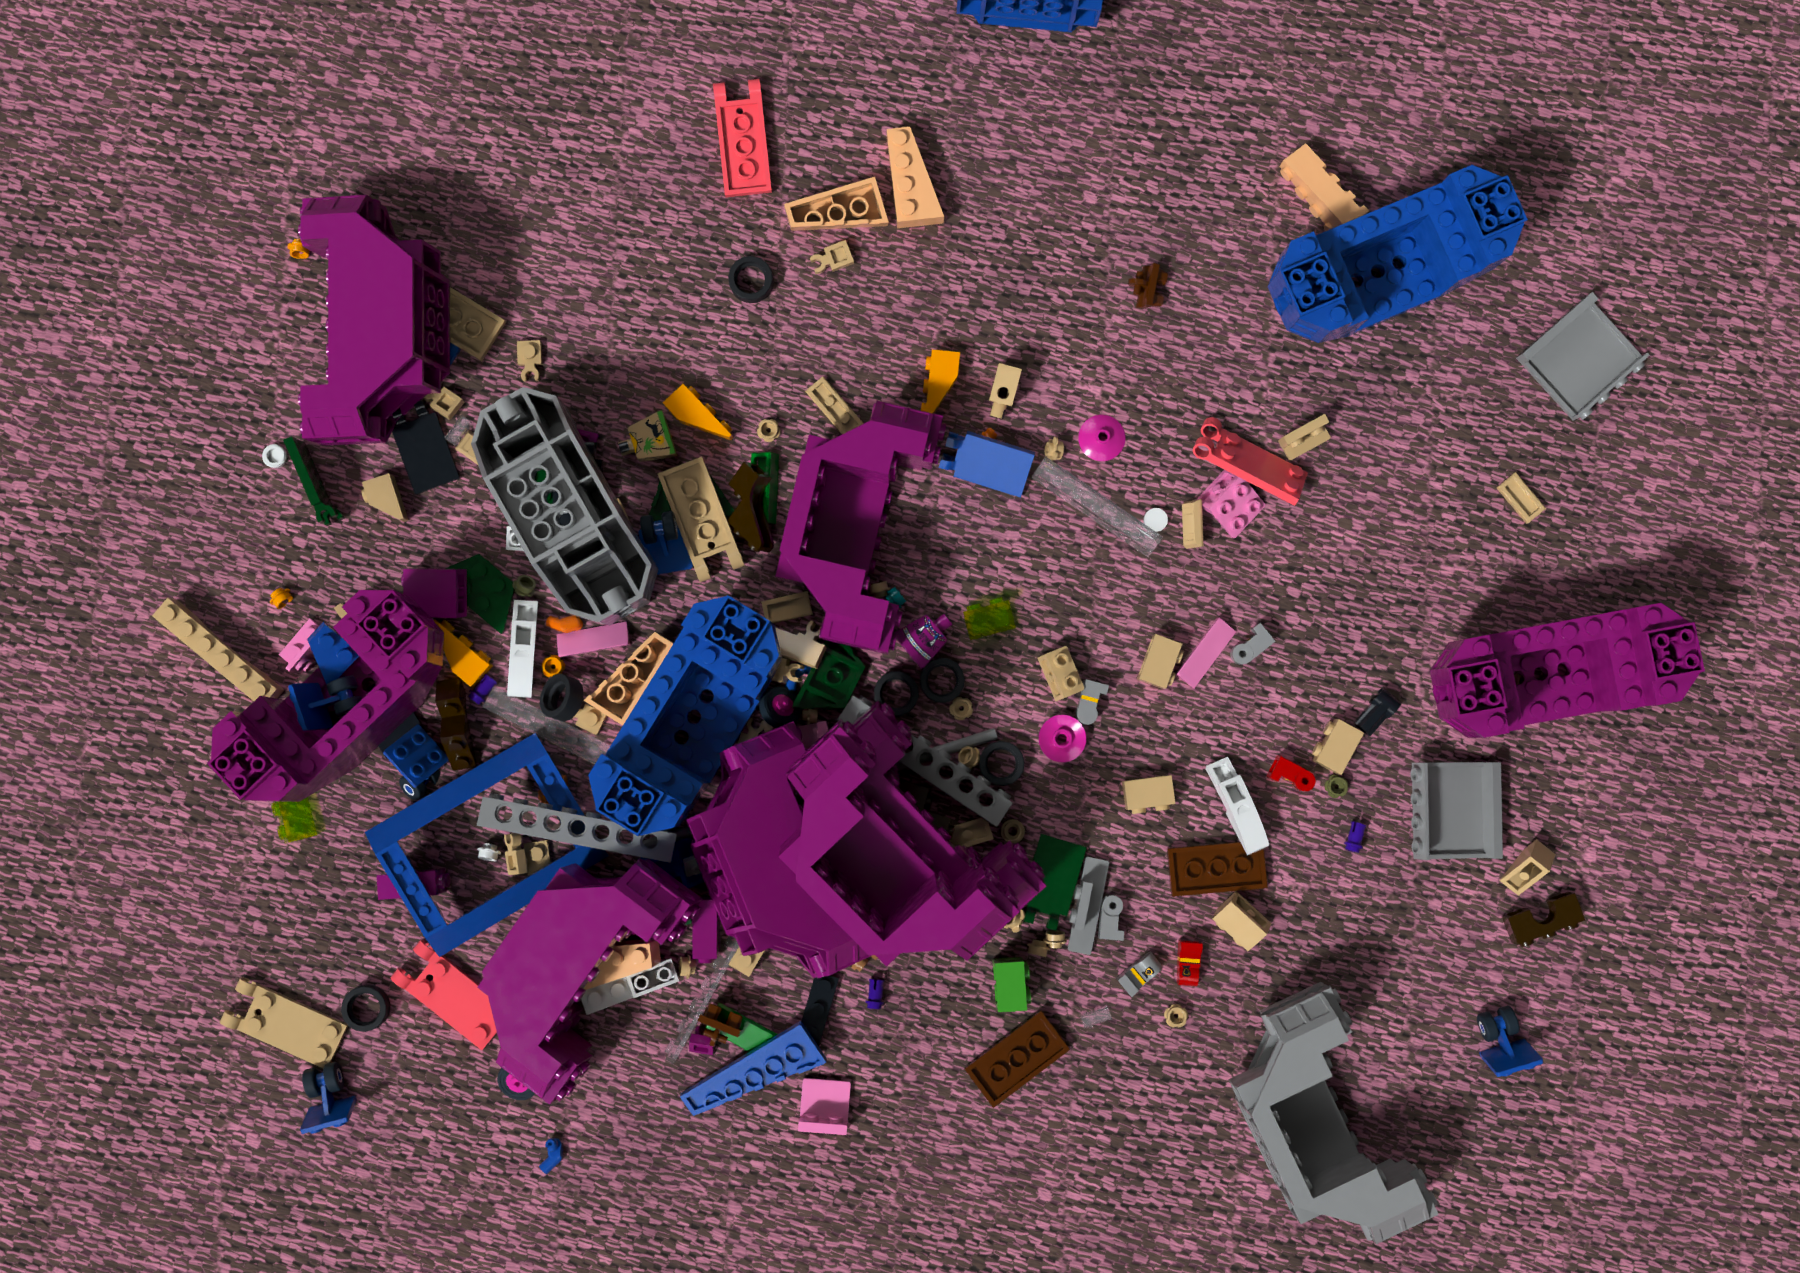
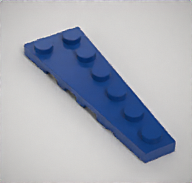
M799 1021L683 1091L680 1098L691 1114L695 1116L720 1106L727 1101L740 1098L745 1093L760 1090L765 1085L775 1081L777 1083L783 1081L790 1075L800 1074L823 1065L827 1062V1058L803 1023Z

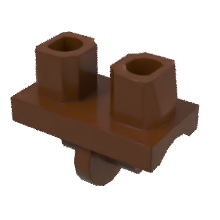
M1152 263L1151 266H1143L1142 271H1137L1136 278L1128 280V285L1134 287L1133 295L1138 296L1136 308L1144 309L1163 305L1164 296L1161 293L1155 292L1156 285L1164 286L1166 284L1168 273L1159 269L1160 264Z
M709 1003L704 1014H700L698 1022L716 1028L715 1031L707 1028L704 1031L703 1035L711 1038L709 1045L714 1047L717 1041L726 1044L728 1037L720 1034L721 1031L735 1037H740L743 1016L730 1012L725 1024L717 1020L722 1008Z

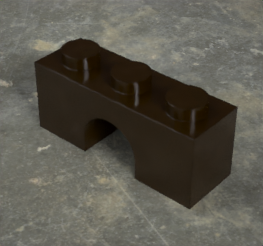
M1565 892L1546 899L1549 914L1542 922H1536L1531 910L1526 908L1501 916L1511 943L1525 947L1533 944L1536 938H1550L1557 935L1556 931L1563 928L1565 930H1572L1579 927L1578 923L1585 921L1576 894Z

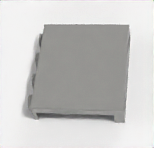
M1593 292L1585 296L1516 357L1572 421L1578 418L1583 420L1594 411L1591 408L1597 402L1601 404L1611 396L1609 391L1614 387L1618 389L1628 381L1626 376L1630 372L1635 374L1646 365L1644 360L1650 356L1648 353L1641 355L1597 307L1595 302L1598 298Z
M1501 762L1412 763L1410 777L1412 780L1411 803L1413 805V817L1411 820L1413 828V858L1419 860L1503 859Z

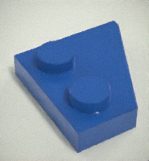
M325 622L307 638L326 684L338 679L359 657L338 632Z

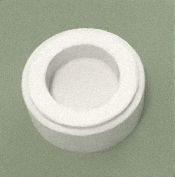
M271 444L264 449L262 458L267 466L280 468L286 463L288 455L282 446Z
M1152 508L1144 515L1143 522L1149 531L1159 532L1166 527L1168 517L1162 509Z

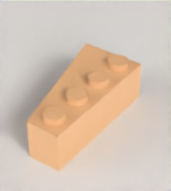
M911 128L887 129V144L897 228L944 223V214Z
M1306 143L1281 163V175L1286 181L1291 180L1295 185L1297 196L1302 200L1306 199L1310 205L1309 210L1316 218L1320 217L1324 222L1325 231L1366 215L1369 212L1364 205L1359 207L1355 203L1356 196L1350 190L1347 192L1341 188L1340 179L1335 174L1325 171L1326 164Z
M875 177L784 204L791 231L888 226L889 223Z
M654 632L632 653L633 655L626 662L622 663L584 701L623 726L674 643Z
M654 939L649 942L644 940L616 941L612 947L614 950L613 954L606 962H601L598 967L600 970L599 974L592 982L588 981L584 989L587 990L650 969L661 963L659 943Z

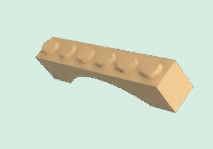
M167 598L152 615L251 700L255 701L259 696L277 699L284 691L280 685L263 671L249 663L220 640L193 612L177 599Z

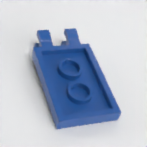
M967 431L965 437L949 432L945 446L958 448L956 457L943 453L938 468L955 470L953 477L1021 498L1035 456L1034 451Z

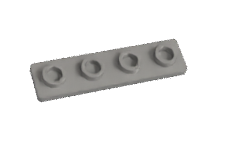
M1092 857L1085 858L1081 883L1076 885L1074 899H1077L1076 908H1072L1069 922L1072 923L1067 948L1069 951L1090 955L1092 952L1109 867V861Z

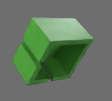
M1022 957L993 958L997 1011H1027V1004H1031V991L1029 986L1025 984V980L1030 979L1029 965L1023 961Z

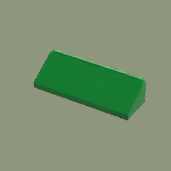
M773 452L751 453V463L757 464L758 458V466L772 478L764 491L763 508L768 524H776L779 454Z
M721 1003L717 1005L722 1008L717 1019L720 1022L726 1024L730 1012L743 1016ZM745 1016L742 1018L740 1037H735L723 1031L720 1032V1034L728 1037V1041L748 1052L778 1035ZM706 1025L707 1029L715 1031L716 1028Z

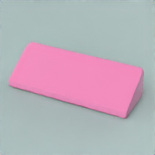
M1220 617L1216 618L1176 672V676L1194 689L1236 631Z
M627 621L610 626L604 625L557 634L558 656L560 658L631 645Z

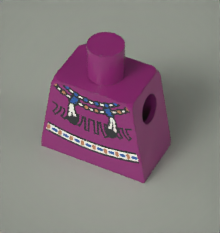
M944 614L934 622L927 615H924L896 631L894 635H897V641L919 668L923 670L947 643L948 640L942 633L952 623Z

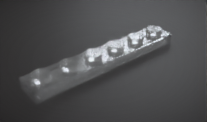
M1046 456L1031 477L1147 557L1151 555L1163 538V536Z
M493 686L483 705V708L532 733H536V735L593 764L611 746L566 722L545 716L541 709L517 697L507 696L506 691L496 686Z
M728 936L723 945L727 948L724 955H719L712 965V968L715 969L711 977L706 976L700 989L704 990L700 998L695 997L688 1008V1010L692 1011L688 1020L683 1018L676 1030L680 1032L676 1041L671 1039L665 1050L668 1053L665 1059L667 1062L673 1065L694 1030L700 1014L704 1012L729 967L728 964L739 947L734 937Z

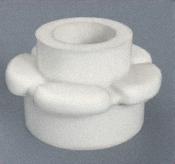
M484 843L483 847L477 848L479 851L478 858L495 862L497 861L498 854H501L497 850V846Z

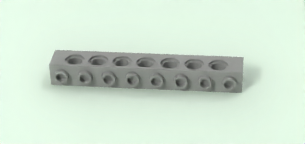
M853 696L837 720L842 719L845 723L849 721L853 724L870 708L872 703L863 696H860L859 699ZM911 735L913 749L909 753H905L898 762L997 828L1013 804L1009 801L1011 796L1001 789L996 792L990 788L991 782L979 775L978 778H975L969 774L971 769L963 763L959 762L956 765L951 762L950 758L952 756L942 749H939L938 752L930 747L932 743L921 735L918 739ZM925 753L931 754L933 756L932 764L929 766L921 765L919 761L921 755ZM946 766L953 770V776L948 780L942 779L939 775L941 768ZM963 780H969L973 784V789L969 793H963L959 789V784ZM984 793H988L993 797V803L988 807L982 806L979 802V797Z
M490 793L489 798H482L477 826L671 863L677 835L672 833L673 828L649 833L655 835L658 840L657 845L649 849L643 844V839L648 834L641 836L633 834L632 842L623 844L619 839V835L626 829L612 820L600 819L601 814L586 812V816L576 815V809L562 807L561 812L552 810L553 805L539 802L538 806L535 807L528 805L529 800L514 798L513 802L504 801L503 795ZM503 807H510L512 817L507 821H503L499 816V811ZM528 811H533L537 816V820L533 825H526L523 821L524 814ZM552 816H558L561 820V825L556 830H551L547 825L548 819ZM580 820L585 824V830L582 834L576 835L572 832L571 826L575 821ZM600 825H605L609 828V835L605 839H599L595 834L596 828Z

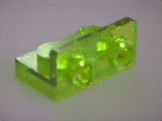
M1003 597L990 600V605L981 607L980 603L966 607L967 611L963 612V617L970 641L1016 629L1009 600L1004 601Z
M308 797L300 802L274 801V803H271L274 817L278 816L280 826H277L279 839H284L285 844L317 836Z

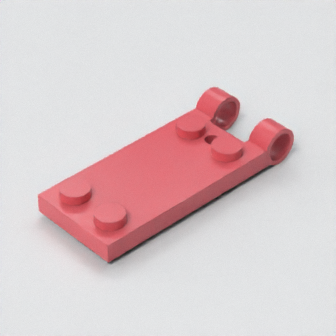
M760 79L748 80L750 99L727 101L725 82L713 83L725 197L772 193ZM742 109L743 113L738 114L737 110Z
M1209 417L1205 419L1201 428V434L1204 437L1198 438L1193 447V454L1197 458L1205 459L1294 506L1296 505L1308 474L1307 471L1250 443L1237 434L1223 429L1221 422L1217 418ZM1206 426H1213L1216 428V431H1209ZM1212 440H1215V441L1217 442V445H1216L1215 448H1214V443H1213ZM1198 446H1205L1208 448V451H1203Z
M421 939L413 950L418 956L430 963L417 979L413 978L410 974L405 976L406 971L398 968L390 977L397 986L407 990L480 1050H483L497 1033L488 995L477 988L479 984L444 955L439 957L431 946L427 947L429 943ZM428 974L433 976L432 981L427 979Z

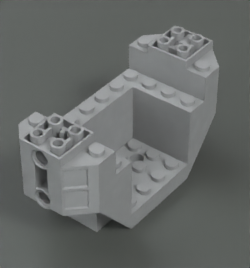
M522 387L480 411L471 445L481 475L530 563L566 613L610 626L650 603L659 569L647 548L641 543L587 448L566 405L555 395ZM540 470H545V480L536 482V473ZM551 492H557L559 495L557 502L554 504L547 502V497ZM564 513H569L571 516L570 523L561 526L559 523L560 516Z
M1319 982L1260 1010L1266 1031L1247 1071L1228 1080L1274 1182L1281 1190L1290 1212L1298 1222L1303 1224L1319 1215H1326L1360 1224L1366 1239L1378 1244L1439 1215L1435 1207L1438 1205V1202L1432 1191L1429 1192L1425 1186L1427 1179L1423 1171L1418 1169L1415 1164L1409 1163L1406 1159L1396 1163L1390 1158L1375 1165L1369 1158L1366 1159L1363 1153L1360 1154L1356 1145H1359V1142L1354 1132L1348 1131L1346 1123L1349 1122L1343 1109H1338L1335 1103L1338 1100L1337 1095L1332 1087L1328 1088L1325 1082L1326 1079L1333 1077L1330 1071L1333 1066L1327 1054H1323L1349 1041L1347 1035L1352 1033L1349 1027L1352 1025V1021L1346 1011L1343 1012L1339 1006V1003L1342 1001L1335 988L1332 989L1330 985L1327 986Z

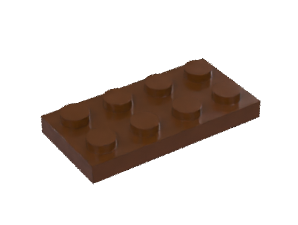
M1241 842L1166 848L1172 897L1268 888L1264 849L1247 855Z
M1039 1010L964 1067V1069L994 1108L1070 1049L1043 1012Z

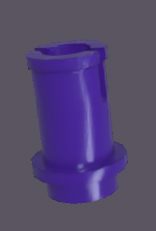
M485 673L473 691L470 689L469 692L471 693L468 697L479 705L481 702L485 703V697L497 685V682Z
M1351 822L1348 840L1344 842L1346 845L1345 850L1359 853L1360 849H1363L1361 843L1367 825Z
M869 979L868 1000H865V1003H867V1008L881 1009L882 1005H884L882 995L885 980Z

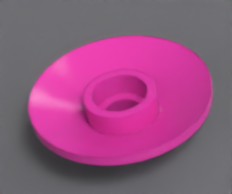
M1096 415L1087 419L1081 426L1078 436L1079 445L1084 454L1096 461H1108L1118 456L1125 444V432L1122 425L1115 418L1108 415ZM1100 433H1105L1107 435V439L1105 441H1101L1099 439L1098 435Z
M1068 715L1051 717L1042 725L1038 739L1042 752L1049 759L1056 762H1069L1076 759L1083 752L1086 745L1084 727L1077 719ZM1064 734L1066 741L1059 743L1057 740L1058 735Z

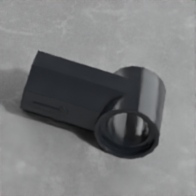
M1384 687L1378 691L1379 694L1374 700L1371 699L1369 701L1370 705L1354 722L1367 736H1371L1384 720L1390 718L1402 704Z

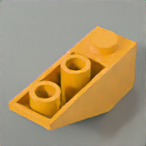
M932 349L931 356H926L925 370H930L929 379H924L923 393L927 394V402H922L921 411L935 414L957 381L960 352Z
M682 384L663 402L664 406L681 424L728 440L733 439L730 433L733 429L724 420L719 422L714 417L717 412L708 403L703 405L698 400L700 394L692 386L687 388Z
M434 619L433 621L444 631L443 650L452 672L470 687L475 688L485 673L487 674L493 667L489 662L491 658L482 650L478 652L471 650L470 647L473 642L464 635H461L459 639L454 636L452 631L455 627L448 621L443 620L441 622Z

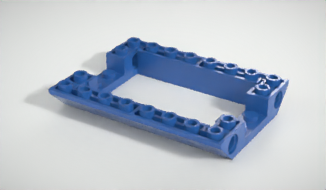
M536 733L365 832L376 857L425 939L439 957L528 905L537 891L546 889L560 868L576 863L586 870L608 857L605 850L573 844L575 848L447 925L442 911L437 903H434L410 863L411 860L408 854L398 843L400 839L525 766L528 767L548 803L553 805V810L562 812V807L576 809V815L585 816ZM580 820L575 821L571 826L572 832L576 835L582 834L585 830V824Z

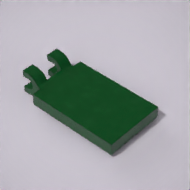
M293 436L284 439L283 441L308 499L315 508L318 523L324 522L326 526L332 525L330 516L333 518L337 517L338 520L345 519L340 510L333 508L306 443Z
M1040 834L1033 860L1044 870L1046 887L1027 903L1024 922L1033 924L1036 911L1049 915L1046 928L1057 930L1060 914L1068 915L1087 847Z

